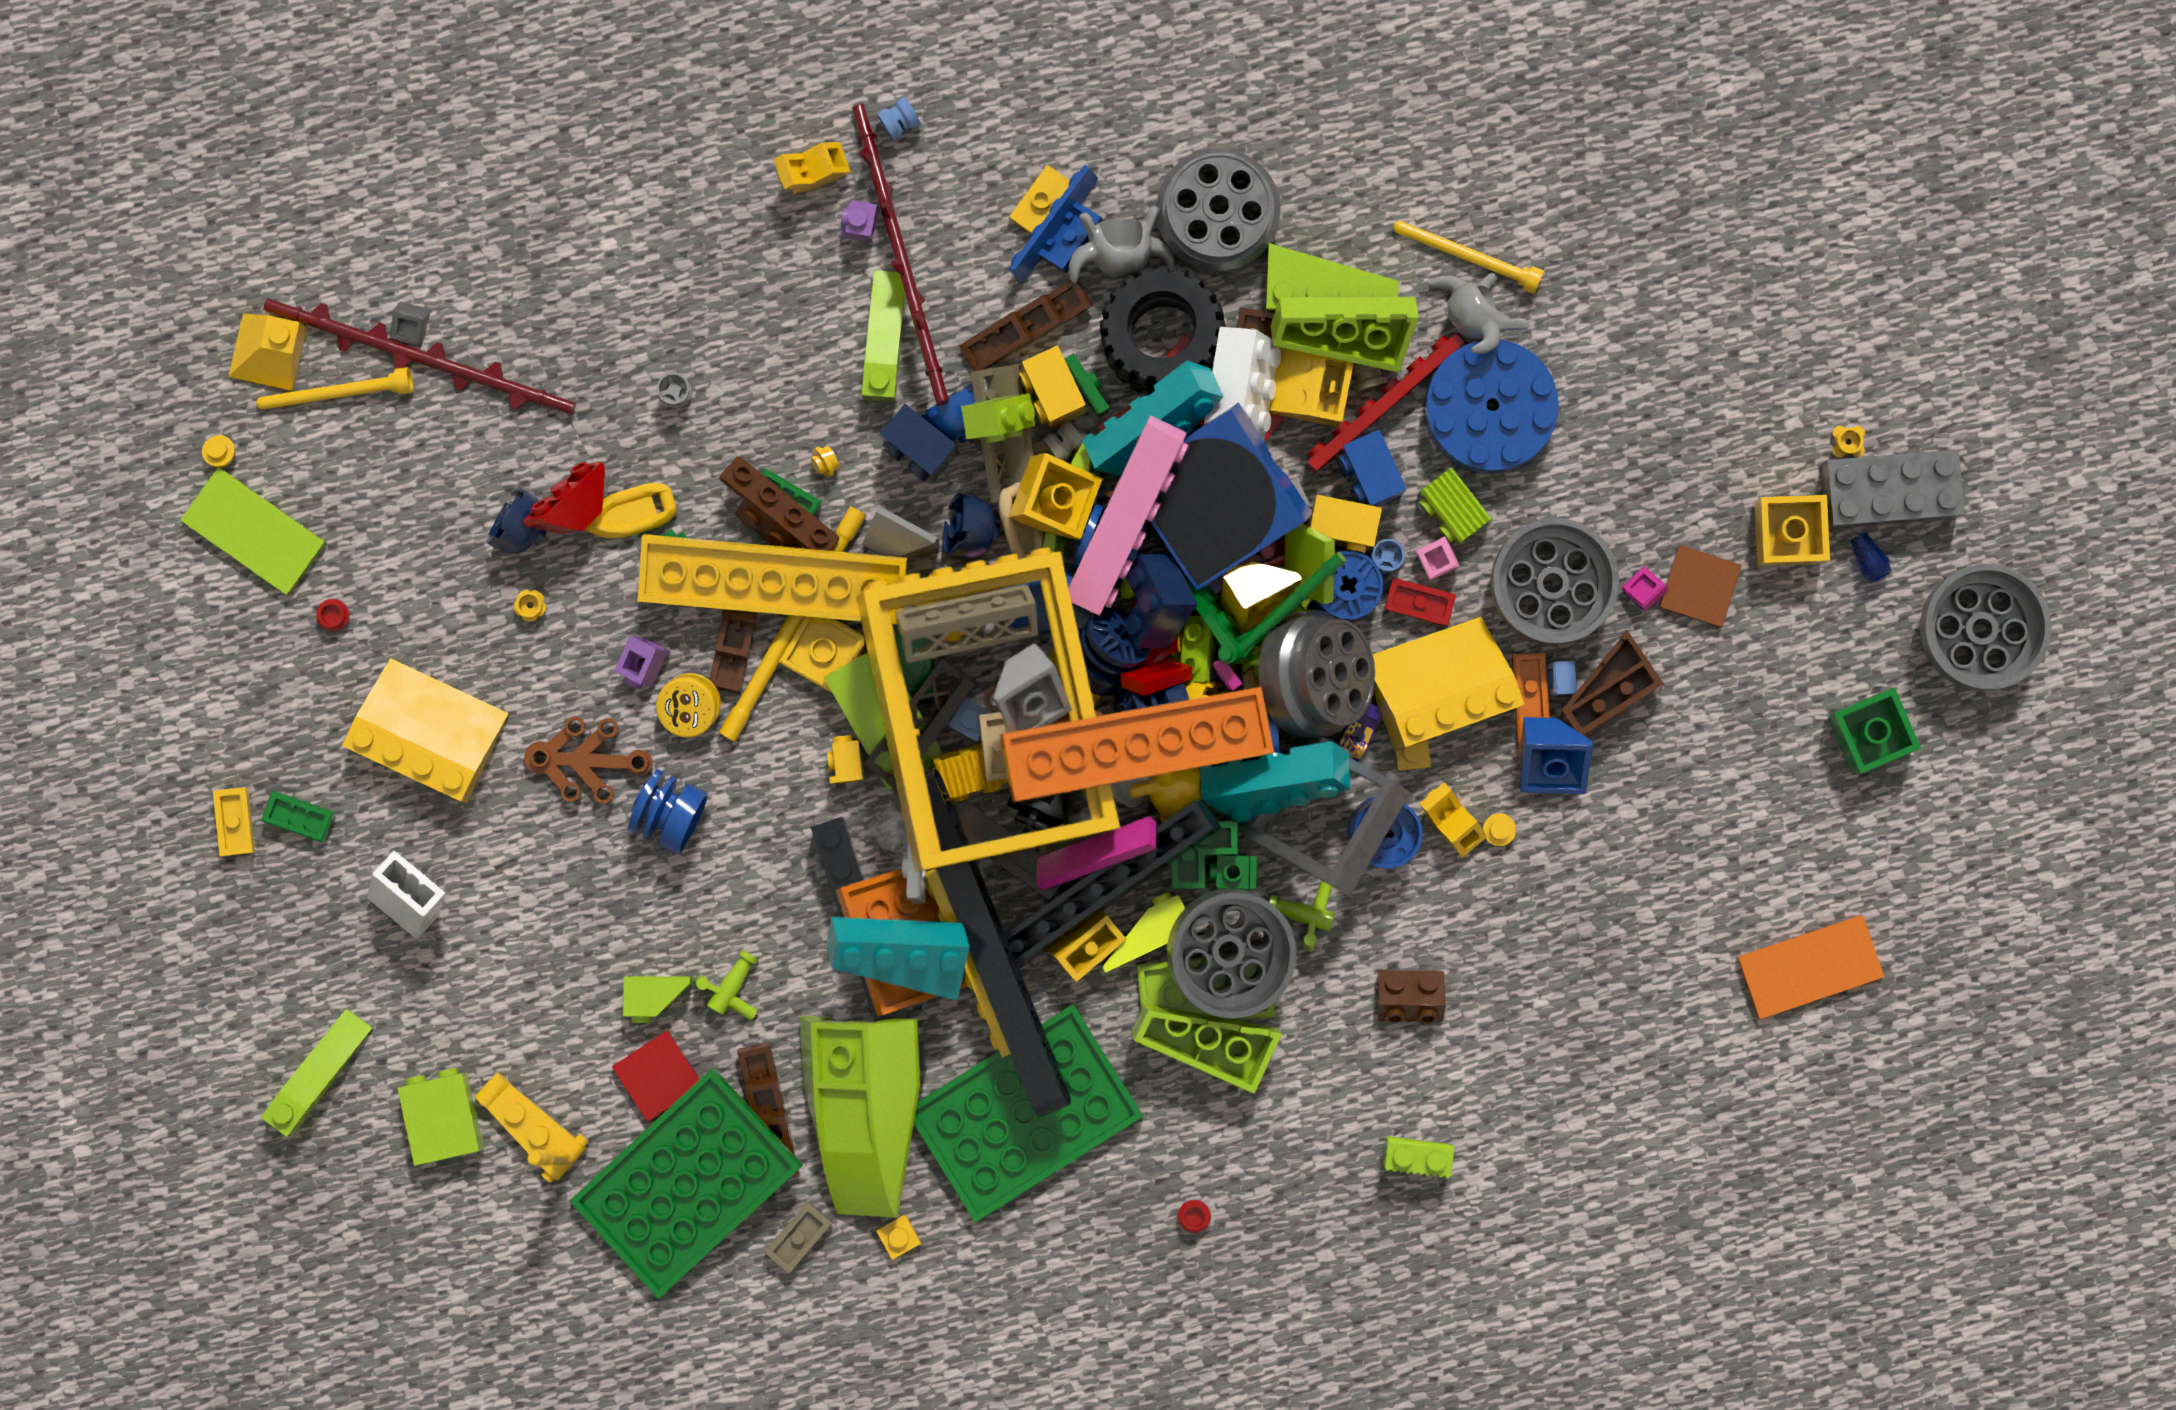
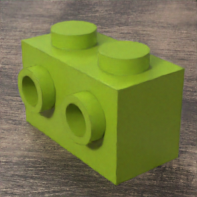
M1030 393L997 397L961 406L966 439L985 437L986 443L1006 440V438L1022 436L1023 429L1035 426V410L1031 403Z

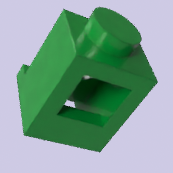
M1216 855V862H1210L1209 881L1215 882V888L1256 889L1257 856ZM1230 866H1236L1239 869V876L1235 879L1227 875V869Z

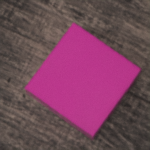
M1645 566L1621 587L1622 592L1644 612L1669 590L1667 585Z

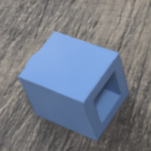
M965 698L953 716L949 728L979 743L981 738L978 715L993 712Z

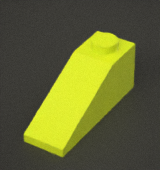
M1167 892L1152 899L1154 906L1146 910L1125 937L1127 940L1116 948L1103 965L1105 973L1168 943L1173 924L1185 909L1179 895L1172 897L1170 892Z

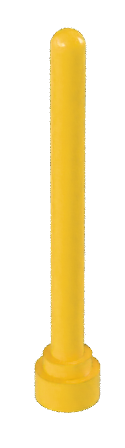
M1397 221L1393 225L1395 233L1518 281L1517 285L1523 287V291L1533 295L1544 270L1534 266L1531 269L1524 267V269L1518 268L1402 221Z
M409 367L394 369L393 373H389L388 377L259 397L256 405L259 409L265 410L391 390L392 393L398 392L399 395L413 393L414 389L412 374Z

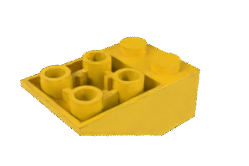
M1279 347L1281 350V362L1275 371L1276 394L1270 401L1269 413L1337 428L1343 421L1354 363Z

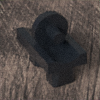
M1058 793L1052 794L1047 803L1037 798L1013 802L1012 795H1010L1007 806L1018 811L1014 820L1025 825L1022 834L1030 833L1032 828L1042 831L1046 830L1047 825L1053 828L1062 826L1067 816L1065 811L1069 797Z

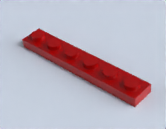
M1457 333L1450 339L1446 335L1441 337L1431 346L1434 352L1424 360L1421 356L1418 357L1406 368L1409 372L1406 377L1401 381L1395 377L1381 390L1385 395L1376 403L1370 399L1357 410L1360 416L1350 424L1346 420L1332 432L1335 436L1332 441L1327 445L1322 441L1308 453L1311 459L1307 461L1306 466L1315 475L1339 454L1343 445L1358 438L1432 374L1450 354L1464 345V341Z

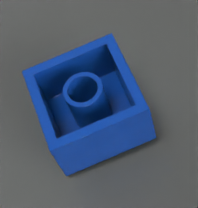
M1380 429L1343 445L1339 452V459L1336 461L1343 477L1349 476L1352 481L1353 489L1350 490L1354 502L1379 507L1404 494L1407 488Z

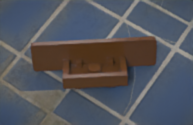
M737 456L721 473L719 480L743 499L735 515L746 527L753 529L761 535L770 546L793 547L797 542L804 549L830 551L838 542L839 536L742 457Z

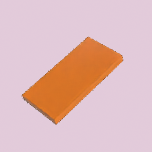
M1858 915L1737 956L1758 1019H1763L1885 977L1863 915Z

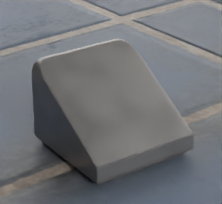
M399 302L393 309L390 339L421 347L431 309Z

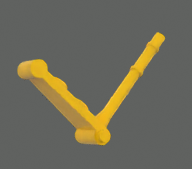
M496 1072L474 1096L528 1153L527 1159L529 1163L534 1166H541L545 1170L541 1175L549 1183H552L554 1179L558 1181L587 1150L586 1145L589 1143V1140L584 1135L579 1133L576 1137L573 1136L515 1088L499 1072Z

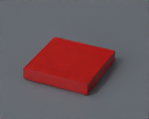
M666 1030L612 1066L647 1122L671 1107L700 1080L669 1030Z

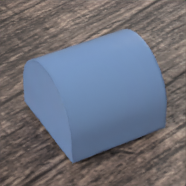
M1557 661L1546 665L1549 697L1574 695L1577 692L1575 661Z

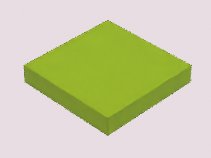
M1300 524L1285 534V570L1298 573L1302 578L1301 585L1322 566L1323 562H1327L1335 554L1334 539L1304 524ZM1330 576L1309 597L1322 604L1332 603L1334 599V576Z

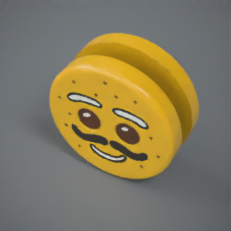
M684 673L671 679L662 688L656 701L657 716L664 728L670 733L684 738L696 737L707 731L717 720L721 710V698L716 686L706 677L696 673Z

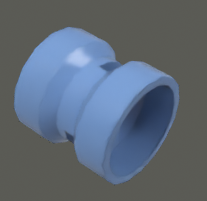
M905 96L897 100L894 107L890 109L884 108L877 112L880 122L892 141L900 138L903 131L907 129L913 130L921 125L918 116Z
M1393 539L1379 541L1370 554V559L1378 566L1382 574L1395 572L1403 564L1405 558V551L1402 545Z

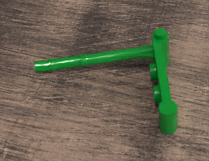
M1336 552L1327 562H1323L1322 566L1301 586H1297L1295 591L1253 630L1241 634L1236 628V622L1233 617L1216 601L1217 596L1212 588L1205 585L1196 591L1179 564L1178 566L1198 604L1196 606L1197 611L1221 644L1218 652L1219 659L1225 664H1247L1252 660V650L1261 639L1304 600L1309 599V595L1330 576H1334L1335 572L1346 562V559L1341 553Z

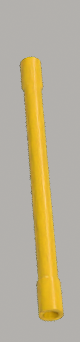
M849 506L835 531L839 536V540L830 551L844 552L848 544L854 539L867 515ZM787 616L737 704L731 709L718 733L736 742L750 717L753 707L776 670L780 658L805 616Z

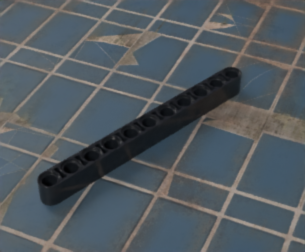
M935 767L925 771L924 775L941 852L970 846L941 774ZM976 860L936 868L957 922L963 923L970 954L1034 1112L1038 1117H1042L1071 1105L1068 1088Z

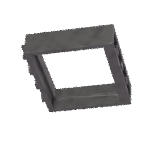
M1296 737L1290 748L1331 741L1325 737ZM1338 745L1349 753L1350 771L1379 785L1381 789L1333 870L1269 835L1284 808L1275 814H1261L1252 817L1251 820L1245 823L1240 834L1350 897L1411 792L1398 784L1401 780L1400 777L1387 770L1384 771L1383 775L1376 772L1379 768L1377 765L1361 757L1359 762L1353 759L1354 753Z

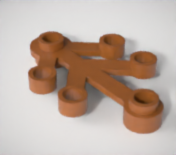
M576 716L567 719L565 728L548 743L543 741L534 742L526 749L524 754L527 768L536 774L546 773L561 790L562 798L568 802L578 801L582 795V790L578 784L570 782L557 765L571 766L594 792L595 800L602 804L610 803L614 799L615 792L610 785L604 784L590 767L628 769L635 776H645L653 768L652 756L643 750H635L629 756L591 754L607 738H613L617 735L619 730L618 724L610 718L601 720L598 724V729L571 753L558 751L573 736L578 737L585 732L586 724L584 720ZM575 720L581 723V729L577 733H573L570 730V724ZM607 722H611L614 726L613 732L609 735L604 734L602 730L603 725ZM540 751L546 754V760L542 764H538L535 761V755ZM636 757L644 759L645 765L643 768L636 769L633 766V761ZM569 786H574L577 789V795L570 799L566 796V789ZM607 788L610 791V796L607 800L599 798L598 792L600 789Z

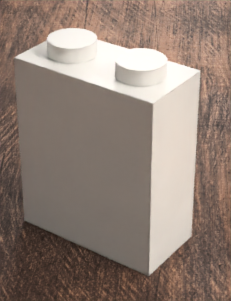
M393 851L373 872L367 898L416 939L437 919L445 896L443 890L396 851Z

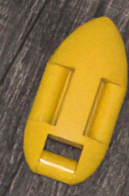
M647 483L613 493L603 499L602 513L586 530L599 537L620 539L661 527L668 523L677 511L671 488L662 483ZM656 495L660 496L664 509L660 513L657 512L653 496Z

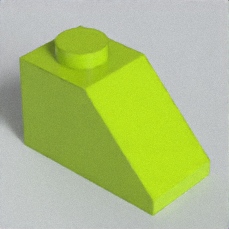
M624 976L623 1016H631V1023H651V1017L660 1016L693 984V977Z

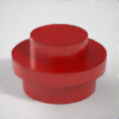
M338 599L323 601L316 611L318 624L323 629L331 632L343 629L350 618L348 607Z
M1200 1200L1186 1201L1178 1211L1180 1226L1190 1233L1202 1232L1208 1227L1211 1220L1208 1206Z

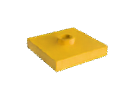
M805 616L780 658L779 663L832 693L823 676L859 657L866 645L865 636L836 619Z

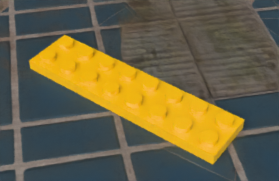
M643 534L637 601L861 621L857 597L863 591V588L867 587L868 583L886 580L887 585L896 584L900 577L906 576L907 558ZM903 608L890 610L892 624L898 625L896 611L903 610Z

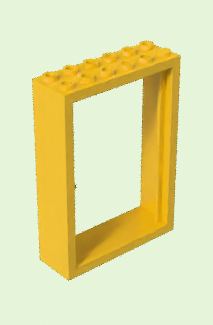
M1050 547L1031 551V554L1026 555V558L1018 559L1017 554L999 557L998 561L987 566L985 560L965 564V567L957 572H953L952 567L941 568L932 571L933 574L920 579L919 573L900 577V580L892 585H887L886 580L868 583L867 587L863 588V591L857 597L915 873L1120 828L1111 784L1085 788L1091 820L942 852L938 841L916 738L920 734L913 724L890 610L1040 581L1062 685L1072 707V710L1068 712L1070 721L1096 717L1060 551L1051 553Z

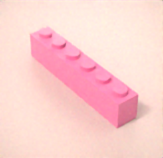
M1150 415L1068 588L1072 603L1097 615L1101 614L1104 606L1111 608L1119 591L1113 588L1118 577L1124 580L1132 564V561L1127 559L1132 548L1137 551L1139 550L1146 535V532L1142 531L1141 528L1145 520L1153 521L1160 506V503L1156 502L1155 499L1160 490L1166 493L1174 477V474L1169 472L1173 461L1180 463L1188 448V445L1183 443L1186 432Z

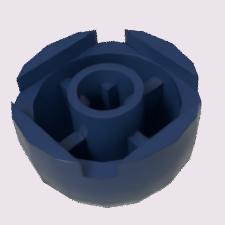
M517 487L511 494L515 497L512 505L505 502L489 531V535L492 537L486 540L487 544L508 554L525 552L532 544L539 546L547 533L544 530L525 527L522 521L532 512L530 510L531 507L539 500L529 492Z
M957 493L948 507L949 510H954L950 525L946 521L944 523L942 548L944 553H948L947 557L972 560L982 556L988 551L992 543L997 542L1000 525L996 523L995 514L987 502L969 494Z

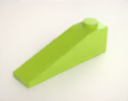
M874 270L862 384V397L864 400L895 403L897 400L905 293L898 272Z
M346 1008L278 1092L260 1118L286 1137L295 1135L373 1027Z

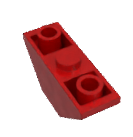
M584 461L572 467L570 470L571 474L565 480L555 484L550 489L551 494L547 498L538 501L531 507L530 510L532 512L522 521L525 527L557 534L584 531L602 513L604 464L602 462L588 464Z

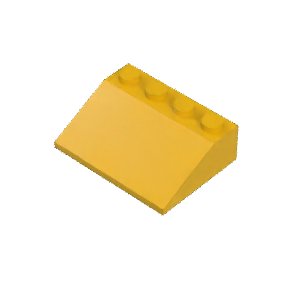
M1482 617L1373 654L1375 663L1374 696L1378 707L1381 709L1382 718L1394 751L1525 705L1515 676Z
M390 658L357 713L342 746L454 799L467 803L509 713Z

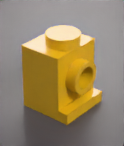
M852 735L832 737L833 751H827L829 771L835 770L836 776L829 777L830 784L865 781L860 741H853Z

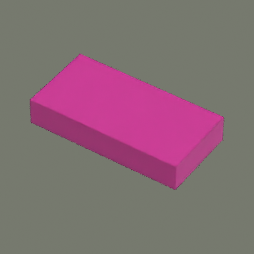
M1220 659L1214 663V670L1230 692H1234L1242 686L1241 681L1229 664L1223 663Z

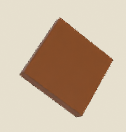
M1678 545L1666 581L1669 590L1661 597L1658 608L1722 628L1742 565Z

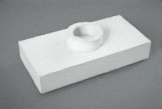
M908 842V858H903L902 862L903 878H907V899L912 904H924L926 870L915 873Z

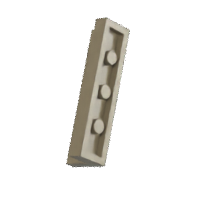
M1019 364L970 372L975 403L997 397L1023 394ZM983 377H986L988 388L987 393L985 391ZM1029 428L1023 429L1022 436L1006 438V440L986 443L985 437H981L991 503L999 502L1001 493L1000 478H1002L1004 489L1016 482L1022 481L1029 458L1033 456ZM995 445L997 446L998 451L997 457L995 456Z
M1027 584L896 611L897 624L902 634L904 657L907 663L1038 636L1036 603ZM1028 616L1029 626L1016 629L1009 626L1016 618ZM992 623L997 626L991 634L982 636L977 633L985 624ZM959 630L964 633L958 641L948 642L944 640L949 632ZM923 637L931 640L925 648L912 650L911 640Z

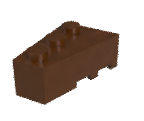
M1628 630L1625 631L1616 645L1603 658L1599 666L1562 709L1561 718L1564 723L1587 738L1662 691L1664 683Z

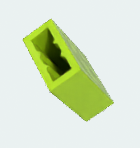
M457 1067L439 1071L438 1079L426 1081L425 1075L405 1079L406 1086L397 1088L414 1166L484 1149L468 1073L458 1074Z

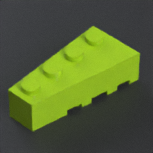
M1268 244L1265 311L1275 312L1280 297H1398V280L1274 244Z
M1280 297L1271 322L1273 346L1400 372L1419 319L1416 297Z
M1144 1004L1130 1035L1134 1041L1255 1094L1282 1033L1274 1026Z

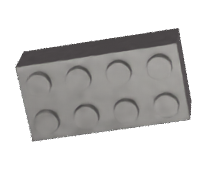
M1959 449L1827 460L1820 464L1823 495H1827L1829 529L1957 519L1965 515Z

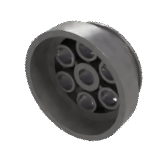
M1205 149L1185 157L1167 174L1157 197L1156 207L1160 211L1156 223L1161 240L1166 243L1174 254V258L1191 270L1208 275L1232 274L1253 265L1266 253L1268 244H1272L1280 221V199L1275 183L1269 173L1253 158L1231 149ZM1205 169H1210L1216 173L1217 179L1215 182L1207 184L1200 180L1199 173ZM1242 175L1248 179L1249 186L1243 190L1236 189L1231 183L1232 178ZM1183 194H1190L1195 198L1196 203L1191 208H1183L1178 204L1177 199ZM1215 200H1222L1227 204L1228 210L1224 214H1215L1211 211L1209 205ZM1247 206H1254L1259 210L1260 217L1253 221L1244 218L1242 210ZM1196 224L1202 225L1206 229L1207 234L1201 239H1194L1189 235L1188 229ZM1228 230L1234 231L1238 235L1239 241L1234 245H1226L1220 238L1221 234Z
M1564 518L1542 519L1519 529L1504 543L1498 552L1491 572L1492 598L1501 618L1518 635L1532 642L1544 645L1568 644L1582 639L1595 631L1611 613L1619 590L1617 563L1607 543L1586 525ZM1538 544H1547L1551 547L1553 554L1550 560L1544 561L1538 558L1536 555ZM1576 553L1583 558L1584 565L1581 570L1576 571L1568 566L1567 558L1569 554ZM1513 567H1525L1529 574L1528 580L1524 583L1516 582L1512 577ZM1548 575L1555 576L1559 580L1560 588L1555 593L1548 592L1544 588L1543 580ZM1578 585H1584L1591 591L1589 602H1580L1575 597V589ZM1528 597L1535 602L1536 610L1534 614L1526 615L1521 612L1519 602L1522 598ZM1560 607L1566 611L1567 621L1565 624L1558 625L1552 621L1551 611L1553 608Z
M1978 564L1954 572L1943 579L1932 590L1921 614V642L1930 663L1950 682L1970 690H1996L2020 682L2029 676L2041 663L2050 643L2051 616L2042 593L2025 575L2002 565ZM1961 591H1966L1971 595L1972 605L1970 608H1964L1960 605L1958 597ZM1994 594L2002 596L2005 601V607L2001 612L1995 610L1991 604ZM1943 618H1948L1953 622L1954 630L1951 635L1944 634L1940 629V621ZM1975 621H1981L1986 626V635L1983 638H1979L1973 633ZM2008 624L2015 625L2019 630V637L2016 641H2011L2006 636L2005 630ZM1958 647L1963 648L1968 654V660L1965 665L1958 664L1954 659V652ZM1990 650L1997 652L2000 656L2001 661L1997 668L1991 667L1987 662V654Z
M1325 611L1295 612L1286 616L1267 634L1259 660V683L1268 713L1284 732L1298 738L1331 736L1342 730L1346 725L1353 724L1359 720L1368 709L1375 688V663L1370 645L1356 625L1347 620L1338 619Z
M1221 889L1209 892L1195 899L1178 916L1168 939L1167 962L1176 987L1196 1007L1206 1013L1222 1018H1242L1254 1015L1268 1008L1286 990L1295 969L1296 942L1287 919L1270 902L1249 891ZM1232 909H1238L1240 914L1238 921L1228 925L1226 923L1227 913ZM1207 920L1209 923L1208 931L1204 935L1196 936L1195 926L1197 923ZM1262 930L1264 935L1262 942L1256 946H1251V935L1255 931ZM1231 941L1233 944L1232 952L1226 957H1220V946L1225 942ZM1194 953H1201L1202 961L1200 965L1195 968H1189V957ZM1249 963H1256V973L1250 978H1244L1243 970L1245 966ZM1219 974H1225V985L1220 989H1213V979Z

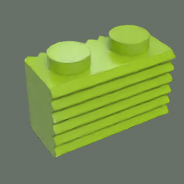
M1452 467L1418 493L1421 497L1418 504L1429 517L1433 514L1442 524L1438 529L1443 537L1447 538L1449 543L1454 540L1457 545L1461 544L1491 520V517Z
M1386 1136L1382 1166L1387 1171L1392 1170L1396 1172L1398 1170L1400 1173L1405 1171L1407 1174L1411 1172L1414 1175L1418 1173L1419 1175L1425 1174L1426 1176L1431 1174L1433 1177L1439 1176L1442 1178L1444 1176L1448 1179L1452 1173L1454 1146L1447 1143Z

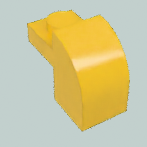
M840 142L819 143L803 153L782 154L773 159L778 179L782 183L784 190L792 189L794 194L806 192L831 183L851 172Z
M1442 783L1437 789L1430 791L1425 799L1419 803L1423 809L1422 813L1462 858L1487 837L1478 821L1461 805L1453 791L1445 783Z

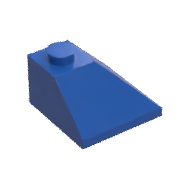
M1524 717L1520 751V792L1586 794L1593 747L1592 741L1558 718Z

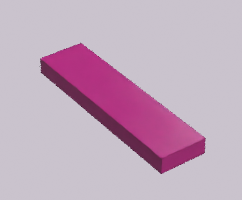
M1149 816L1038 857L1036 885L1045 890L1155 850L1156 822Z

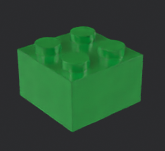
M1895 687L1827 715L1852 775L1862 774L1921 749Z

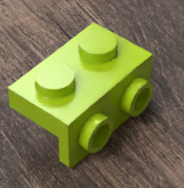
M1190 616L1184 625L1180 662L1192 666V679L1185 682L1208 683L1209 679L1213 680L1216 652L1215 642L1217 638L1201 616Z

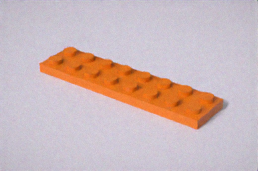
M1261 687L1000 735L1013 802L1274 753Z

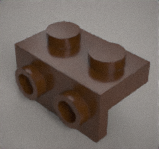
M1378 970V1021H1386L1391 1024H1398L1403 1021L1433 1024L1443 1021L1446 1007L1444 971Z

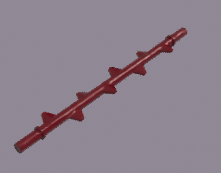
M857 104L852 107V111L860 135L858 139L863 146L860 155L868 163L895 258L891 265L900 275L927 369L925 374L929 376L937 406H942L949 403V398L941 374L943 370L939 366L922 308L925 298L916 287L890 196L893 187L885 179L874 140L876 137L875 133L871 130L865 105Z
M269 298L266 299L263 306L264 311L336 335L341 351L346 352L355 342L393 354L395 369L404 368L414 361L452 374L456 390L461 391L473 381L508 393L511 408L515 410L519 409L528 400L537 403V406L541 407V405L570 415L573 414L576 407L575 402L546 393L544 389L540 391L503 378L501 364L498 362H494L485 371H481L446 359L442 343L436 342L425 352L388 339L386 325L379 322L369 332L331 320L328 306L324 303H320L311 313L304 311L302 307L296 308Z

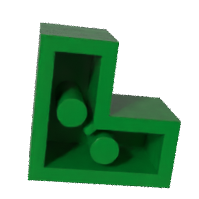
M1218 821L1222 827L1171 863V889L1205 888V856L1238 854L1237 821Z

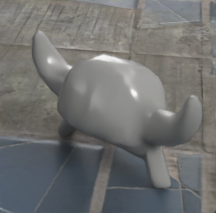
M1155 206L1151 207L1144 221L1112 219L1099 222L1096 225L1088 213L1080 214L1079 217L1087 232L1089 242L1078 247L1072 254L1069 262V275L1072 283L1078 281L1081 268L1086 263L1092 261L1104 274L1113 278H1126L1129 275L1140 272V270L1146 267L1150 256L1159 257L1165 266H1169V272H1174V254L1163 240L1151 237L1160 209Z
M1495 273L1488 274L1479 283L1466 282L1456 276H1439L1430 280L1428 283L1429 287L1452 293L1448 300V317L1458 332L1471 341L1482 340L1472 347V353L1485 354L1494 350L1499 344L1500 334L1504 331L1526 330L1529 328V323L1526 319H1510L1509 316L1496 309L1490 290L1497 281Z

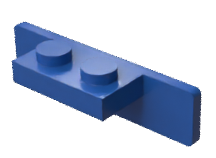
M1084 165L1079 172H1076L1071 177L1066 191L1052 203L1049 214L1041 224L1033 229L1030 240L1025 247L1014 255L1009 271L1019 282L1023 283L1041 258L1067 274L1073 252L1078 247L1089 242L1087 232L1079 217L1080 214L1088 213L1095 225L1104 221L1101 216L1081 204L1098 181L1097 176L1088 166Z

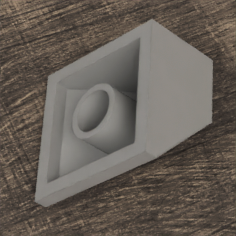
M879 506L862 545L868 549L866 554L910 558L937 550L940 542L938 537Z
M1035 643L1006 661L994 694V699L1009 733L1048 726L1072 710L1054 664Z

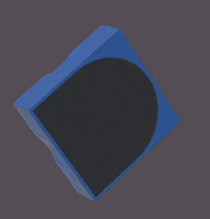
M1239 402L1183 440V443L1187 444L1188 448L1180 463L1175 461L1172 463L1169 472L1174 474V477L1166 493L1160 490L1155 499L1156 502L1160 503V506L1151 523L1196 591L1293 530L1313 514L1287 474L1272 459L1264 439Z

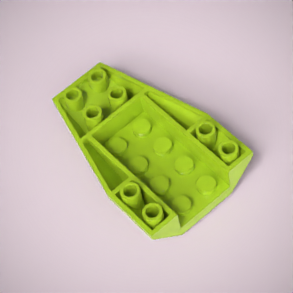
M800 1016L803 1085L828 1188L837 1214L897 1217L920 1090L917 1019L887 1018L876 1022L831 1021V1016Z

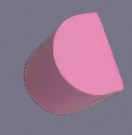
M1446 537L1416 550L1429 580L1438 578L1460 567Z

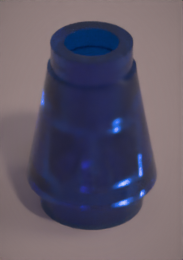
M1867 532L1850 541L1862 578H1867L1869 583H1874L1893 571L1890 566L1892 561L1870 538Z

